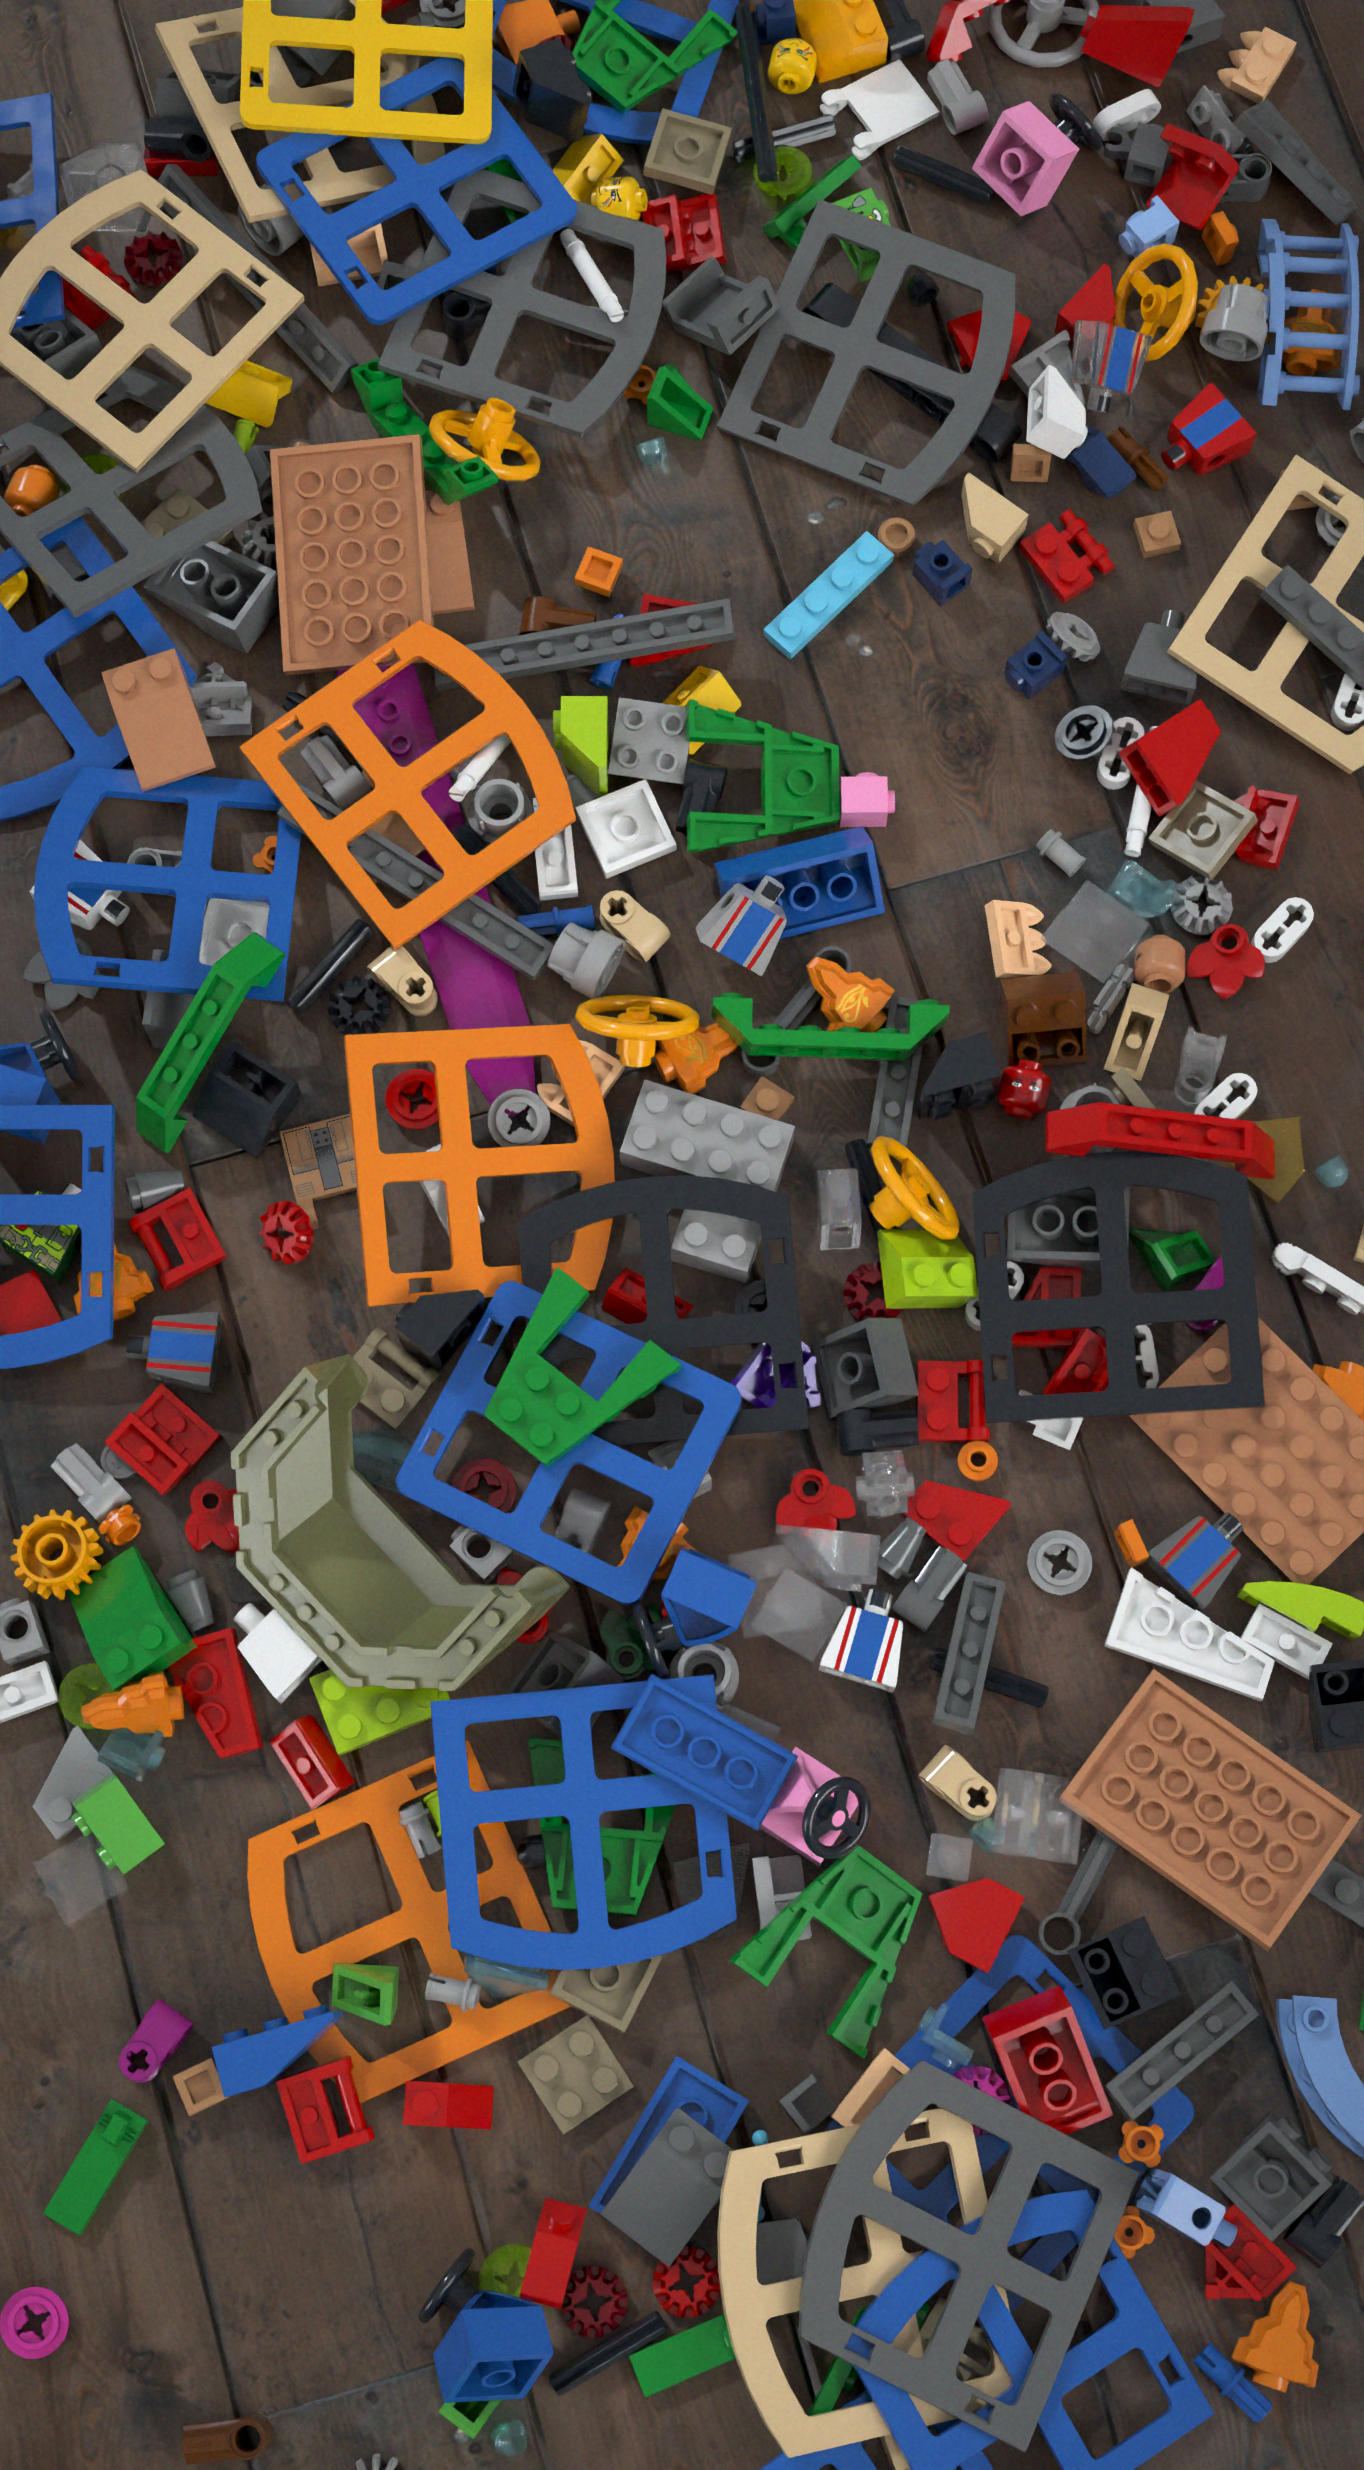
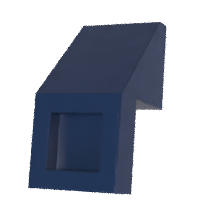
M1085 424L1088 428L1085 441L1079 448L1075 447L1065 460L1078 466L1084 482L1090 491L1109 500L1112 496L1121 493L1125 486L1136 479L1137 476L1100 431Z

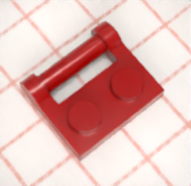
M191 1188L145 1210L128 1221L133 1234L139 1235L160 1275L158 1282L163 1291L173 1290L191 1277L228 1259ZM161 1220L184 1261V1264L176 1268L170 1262L153 1229V1225Z
M983 1360L917 1361L919 1443L990 1442V1428L986 1427ZM958 1377L970 1378L969 1428H958Z
M350 2055L279 2078L276 2081L301 2164L375 2139L372 2125L367 2126L350 2071L354 2068ZM332 2076L335 2077L351 2132L343 2135L339 2134L323 2079Z

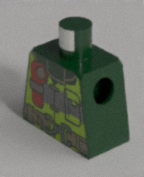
M68 1183L60 1195H76L81 1192V1189ZM37 1190V1191H35L32 1195H47V1194L44 1193V1192L41 1191V1190ZM0 1225V1245L61 1285L81 1248L82 1231L79 1226Z

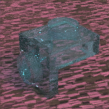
M1134 860L1124 861L1107 894L1140 919L1162 915L1170 908L1174 899L1172 894L1178 884L1172 879L1160 881Z
M127 1728L112 1729L98 1754L97 1761L142 1782L149 1769L156 1772L166 1753V1749L161 1747L164 1732L156 1729L151 1737L145 1733L136 1734Z
M942 2002L938 2005L937 2009L929 2006L917 2027V2029L923 2032L919 2041L932 2048L934 2052L931 2057L952 2070L956 2064L966 2067L975 2051L938 2030L950 2007Z

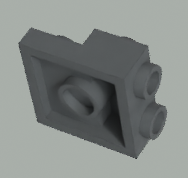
M1273 2112L1242 2141L1241 2146L1213 2171L1210 2179L1271 2242L1332 2185L1335 2176L1330 2171L1333 2168V2163L1327 2155L1317 2147L1310 2151L1299 2140L1302 2136L1299 2127L1289 2117L1284 2115L1279 2119Z

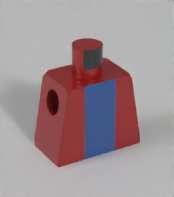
M1211 382L1171 422L1167 435L1171 446L1161 453V458L1165 466L1171 471H1175L1187 462L1196 474L1204 475L1248 454L1252 449L1257 433Z

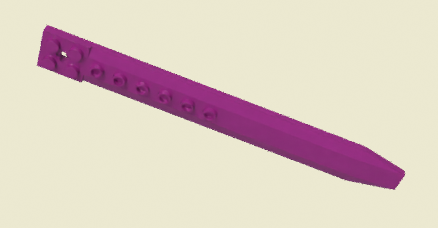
M409 664L358 700L353 706L354 710L390 756L401 767L408 766L439 744L413 664ZM381 666L378 668L383 673L391 666ZM347 670L336 671L337 676L339 677ZM448 772L424 789L422 797L453 835L465 822L458 801L453 800L449 795L451 794L449 790L453 785ZM427 851L417 857L444 874ZM486 886L475 893V895L491 904ZM439 920L419 933L450 1030L531 1026L511 966ZM534 1057L468 1060L465 1064L466 1069L490 1107L499 1095L512 1089H526L536 1093ZM527 1105V1107L524 1110L522 1109L519 1113H514L513 1111L510 1112L507 1109H505L504 1112L507 1113L508 1117L510 1118L523 1113H527L530 1107Z

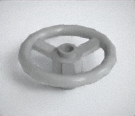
M1024 0L1028 4L1026 11L1028 25L1018 42L1015 43L1009 38L1002 26L1001 10L1004 4L995 7L993 3L988 5V29L998 48L1014 61L1035 68L1059 67L1078 59L1083 54L1081 48L1085 39L1081 36L1070 47L1058 52L1037 53L1031 51L1041 33L1055 30L1060 23L1083 26L1088 15L1095 17L1099 9L1097 0H1080L1084 9L1064 6L1065 0Z

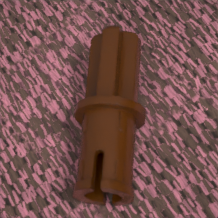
M1120 426L1110 433L1107 440L1153 491L1161 490L1168 483L1169 476L1148 456L1150 450L1137 443L1124 427Z

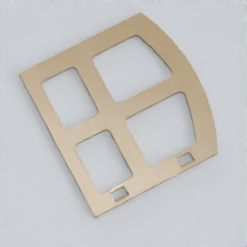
M349 0L356 7V0ZM243 7L156 23L155 32L248 223L289 215L272 189L264 190L257 186L231 133L232 130L246 128L240 119V101L220 104L215 100L190 49V46L230 38L242 40ZM215 25L216 27L215 31L199 33L197 29L198 27ZM277 45L270 49L268 92L270 101L274 103L345 107L354 102V78L307 88L298 87ZM385 53L380 57V64L385 69V72L380 73V88L410 73L406 60L407 55ZM259 73L263 81V73ZM432 94L404 108L405 112L438 114ZM411 140L412 156L419 165H427L445 155L444 142ZM328 148L302 161L311 180L304 181L303 183L321 208L362 199L395 181L385 165L347 173L341 172L337 168ZM294 184L283 187L293 201L302 196Z
M141 169L102 186L62 211L35 234L9 264L0 277V366L137 473L305 299L302 293ZM164 202H167L180 212L173 220L160 210ZM137 207L147 210L199 251L146 304L137 301L71 249L74 244L92 231ZM252 269L267 280L261 287L246 277ZM47 271L58 273L124 325V328L71 380L62 377L10 336L23 306ZM227 273L264 301L265 306L217 355L208 356L170 325L220 274ZM152 348L191 377L192 380L143 431L134 433L100 407L96 400L146 349Z
M1295 455L1167 650V653L1348 774H1351L1364 766V725L1351 735H1345L1281 691L1282 682L1309 642L1301 632L1287 621L1255 671L1247 670L1208 644L1205 640L1206 633L1241 580H1248L1264 590L1283 570L1265 558L1261 553V549L1296 495L1307 497L1346 525L1344 534L1310 585L1364 633V623L1340 608L1336 603L1337 596L1364 556V499L1298 455ZM1322 486L1341 498L1337 505L1318 493Z
M941 2108L922 2111L910 2125L926 2122L927 2137L906 2141L905 2133L903 2132L888 2154L927 2144L945 2142L949 2148L965 2225L975 2218L982 2216L988 2203L972 2124ZM861 2124L729 2151L721 2188L717 2228L718 2273L723 2311L732 2348L745 2385L764 2424L788 2458L891 2434L873 2401L807 2416L804 2413L787 2382L766 2329V2323L769 2318L799 2311L802 2277L761 2285L757 2280V2217L763 2181L767 2178L837 2164L847 2144ZM800 2148L801 2164L779 2168L775 2153ZM885 2157L873 2175V2182L880 2189L892 2194ZM862 2216L869 2258L865 2263L843 2267L839 2302L869 2295L877 2297L900 2271L925 2250L911 2253L905 2252L899 2234ZM995 2284L1010 2312L1006 2290ZM915 2313L891 2345L915 2358H920L924 2353ZM987 2338L992 2362L991 2372L988 2375L963 2380L962 2382L995 2398L1009 2388L1010 2378ZM909 2394L926 2426L958 2419ZM971 2396L965 2409L974 2412L986 2404V2402Z

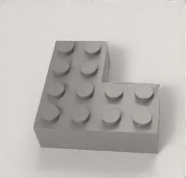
M644 1079L620 1149V1164L655 1176L689 1175L722 1178L756 1185L777 1192L794 1140L795 1126ZM684 1210L671 1246V1259L674 1262L747 1284L761 1241V1227L756 1222L729 1215Z

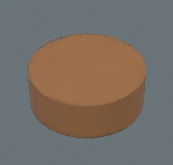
M890 518L881 524L877 540L890 550L894 557H902L907 555L914 546L915 530L912 524L903 518Z

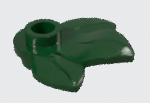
M656 1605L646 1606L653 1623L660 1621ZM610 1609L603 1618L600 1627L601 1639L608 1649L606 1663L621 1674L625 1680L637 1678L644 1670H655L641 1638L634 1612L626 1619L619 1612ZM670 1649L665 1651L669 1664L679 1649L672 1652ZM630 1653L634 1657V1664L630 1667H623L619 1663L620 1655Z

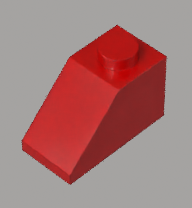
M1104 263L1063 307L1057 317L1054 332L1058 335L1066 330L1070 337L1069 344L1088 358L1098 347L1101 350L1106 347L1110 324L1114 325L1116 316L1111 270L1108 265ZM1112 330L1111 340L1115 334L1114 330Z
M406 2081L403 2125L491 2130L494 2086Z
M545 2197L520 2291V2299L561 2309L578 2249L587 2208Z

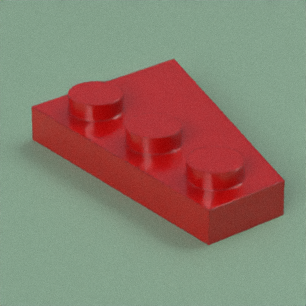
M227 1628L194 1638L193 1641L197 1647L167 1669L174 1678V1684L176 1686L181 1685L182 1694L194 1711L195 1718L220 1759H228L262 1749V1740L242 1654L238 1649L239 1641L236 1629Z

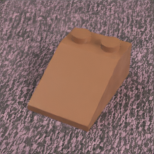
M434 490L425 491L433 615L475 610L460 501L447 505Z
M175 648L101 672L114 714L143 792L216 768L184 667Z

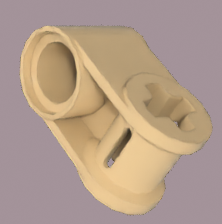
M615 890L607 893L602 898L600 903V923L602 928L606 932L625 941V950L638 962L645 964L671 937V932L665 924L655 915L646 911L626 892ZM622 909L624 910V916L617 913L612 917L610 916V910L618 912Z
M390 946L367 966L369 973L378 984L384 987L385 991L391 993L412 1015L426 1016L436 1008L438 997L431 978L403 946L396 951ZM417 990L421 994L424 993V995L419 997V995H412V993Z
M947 1745L940 1749L918 1775V1778L938 1797L947 1801L970 1821L978 1822L985 1820L991 1815L996 1805L997 1795L991 1783L977 1773L959 1753ZM970 1792L973 1795H977L979 1792L984 1793L986 1797L983 1803L986 1807L977 1805L974 1809L968 1805L971 1798L968 1793Z

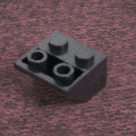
M561 38L521 50L512 92L526 121L573 142L581 140L584 126L587 123V113L589 105L592 103V96L587 83L581 82L576 72L577 65L573 53L570 50L566 51Z
M987 1032L950 1041L947 1044L922 1089L917 1110L919 1119L930 1117L931 1120H940L952 1115L953 1110L968 1107V1110H976L991 1103L990 1100L995 1097L1001 1073Z
M232 1040L209 1072L192 1116L258 1159L298 1103L302 1093L296 1080Z
M1364 1659L1309 1666V1719L1315 1753L1364 1748Z
M1145 1916L1067 1951L1103 2030L1181 1995Z

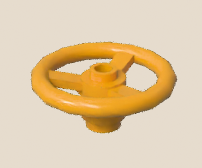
M1167 243L1147 248L1136 257L1121 277L1114 295L1116 316L1113 330L1115 334L1117 326L1126 329V305L1132 287L1134 286L1142 296L1141 315L1145 321L1139 332L1143 334L1138 362L1140 363L1159 359L1175 347L1193 322L1196 314L1198 280L1194 263L1182 248ZM1167 259L1173 261L1180 269L1182 279L1168 288L1162 285H1154L1143 271L1153 262ZM1163 326L1169 329L1165 336L1154 345H1150L1157 328ZM1139 334L1133 345L1132 360L1135 358Z
M489 398L486 404L481 405L478 414L464 410H444L432 416L429 432L434 442L448 456L459 463L480 455L479 457L496 473L498 479L505 481H526L537 476L541 460L534 447L520 434L512 430L516 422L514 418L516 410L509 403L501 399ZM447 432L467 437L468 442L472 445V450L476 454L459 445ZM504 448L516 451L522 456L526 464L522 466L502 464L500 455L503 453Z
M608 995L590 999L577 1007L575 1015L576 1021L586 1030L603 1036L617 1038L616 1054L620 1056L619 1063L629 1067L649 1066L651 1064V1057L655 1056L656 1040L684 1037L697 1030L700 1020L699 1014L686 1004L670 999L643 995ZM626 1010V1013L619 1014L618 1018L594 1015L607 1011ZM650 1012L670 1015L681 1019V1021L658 1022L657 1017L650 1014Z
M877 1137L871 1147L874 1164L887 1186L874 1196L875 1201L869 1205L876 1220L889 1230L894 1225L900 1227L912 1217L926 1231L939 1239H955L960 1229L958 1215L948 1195L934 1175L903 1144L891 1137ZM889 1155L902 1164L901 1175L897 1173ZM927 1194L934 1202L937 1210L929 1204Z

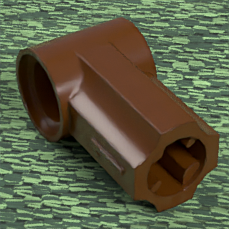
M528 597L524 603L519 635L596 622L597 612L559 607L553 600L545 597Z
M261 2414L185 2424L183 2426L182 2446L186 2465L256 2458L270 2447L274 2437L273 2426ZM245 2425L253 2426L258 2430L260 2443L257 2448H250L242 2441L241 2433Z

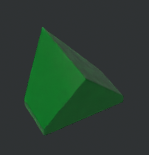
M673 363L659 367L647 397V425L696 441L702 440L714 408L692 389Z
M1129 1228L1130 1240L1163 1292H1168L1204 1272L1216 1262L1197 1230L1178 1233Z

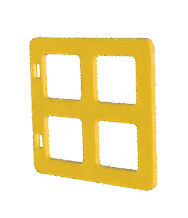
M243 0L240 90L241 122L246 127L254 130L483 144L490 138L492 129L493 0H465V26L461 29L387 24L381 19L382 0H356L355 18L351 21L276 16L271 12V0ZM278 45L351 51L354 54L353 105L345 108L274 103L270 101L268 92L271 47ZM385 53L461 59L464 62V112L461 115L382 109L380 107V57ZM250 71L263 73V87H250Z

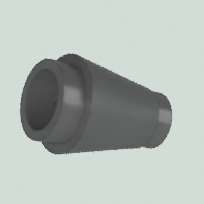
M180 1170L173 1172L133 1173V1177L124 1179L132 1210L141 1208L142 1211L147 1210L185 1190Z
M907 1516L904 1522L874 1550L877 1554L872 1562L899 1580L903 1572L908 1574L927 1529Z
M197 1568L166 1581L169 1587V1591L166 1593L192 1632L215 1623L212 1617L204 1576H199Z

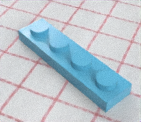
M866 531L763 629V636L791 660L893 562L894 554Z

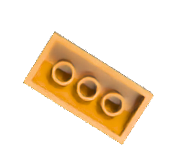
M793 0L796 14L795 26L800 39L811 45L816 52L817 65L815 76L818 84L886 64L888 35L873 0Z

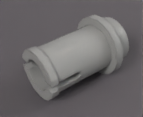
M1050 829L1036 845L1040 850L1039 855L1041 857L1046 855L1071 877L1083 865L1086 858L1078 854L1061 838L1062 833L1060 831L1055 833Z
M422 1802L399 1812L401 1820L398 1821L400 1826H405L418 1859L425 1857L427 1853L430 1855L442 1848L427 1816L430 1810L429 1808L424 1809Z
M431 1973L426 1986L425 1999L461 2006V2011L466 2012L467 2009L475 2010L480 1996L481 1985L474 1983L472 1978L462 1981Z

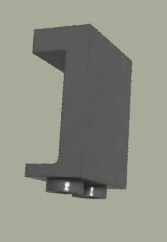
M709 257L662 301V307L674 331L728 355H731L781 308L767 278L758 275L753 281L746 284L725 275L718 260L713 257Z

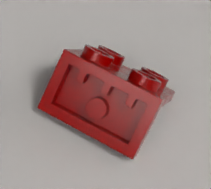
M1167 123L1160 137L1170 147L1168 153L1174 158L1148 199L1146 206L1149 208L1151 199L1158 195L1179 222L1197 230H1202L1241 166L1221 144Z

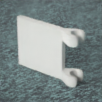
M900 59L841 89L826 91L821 97L824 104L820 105V111L823 115L831 114L834 116L848 104L868 132L856 135L853 140L855 147L851 151L858 160L867 158L880 146L938 117L940 112Z

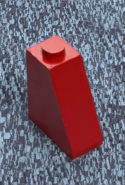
M1100 5L1096 16L1088 15L1079 36L1085 38L1081 52L1159 88L1191 25L1195 10L1190 7Z
M1201 699L1118 752L1158 817L1184 802L1221 732L1213 714L1206 708Z

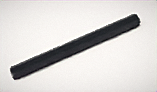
M749 2L746 4L739 3L735 7V17L758 178L763 183L768 181L774 182L778 178V167L755 9Z

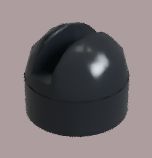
M924 273L916 274L910 278L907 286L908 295L917 307L925 306L932 302L940 291L934 279Z
M542 1833L522 1838L516 1847L518 1862L526 1868L547 1867Z

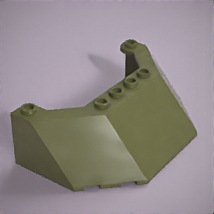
M349 1354L305 1366L231 1452V1469H235L237 1491L236 1494H233L234 1526H238L240 1549L236 1551V1567L347 1687L386 1686V1688L391 1689L438 1688L439 1691H456L541 1619L571 1586L553 1568L543 1565L530 1569L516 1585L463 1583L354 1468L351 1411L364 1397L368 1389V1377L363 1368Z

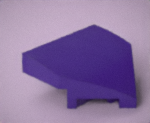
M802 1342L807 1406L810 1408L821 1405L820 1393L817 1392L814 1366L817 1360L816 1355L810 1353V1347ZM759 1343L731 1382V1384L738 1388L741 1397L757 1409L772 1407L776 1401L772 1352L770 1345L767 1343ZM793 1362L790 1364H780L781 1388H795Z

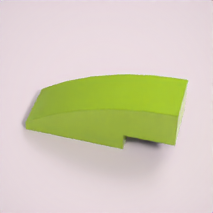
M1295 1582L1246 1583L1236 1595V1597L1254 1607L1262 1604L1311 1632L1316 1631L1318 1625L1321 1624L1353 1642L1361 1636L1364 1630V1602L1324 1587Z

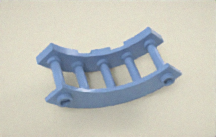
M1261 219L1256 256L1260 266L1261 278H1269V289L1263 290V293L1268 296L1266 323H1268L1269 343H1264L1260 357L1256 393L1261 405L1276 406L1278 394H1283L1284 390L1338 393L1337 400L1343 410H1350L1352 398L1358 397L1360 377L1355 375L1359 331V271L1357 259L1359 239L1357 235H1353L1348 223H1341L1339 238L1285 235V231H1280L1276 219ZM1284 251L1337 253L1336 259L1292 257L1289 252ZM1288 272L1341 275L1343 294L1291 291V287H1285V275ZM1290 306L1343 309V334L1290 331L1289 327H1284L1285 310H1288ZM1288 347L1342 350L1340 378L1286 375L1285 371H1281L1282 351L1288 350Z
M1295 1995L1292 1996V2000L1276 1999L1280 2045L1298 2092L1319 2123L1341 2145L1364 2160V2084L1352 2067L1344 2048L1337 2017V1999Z

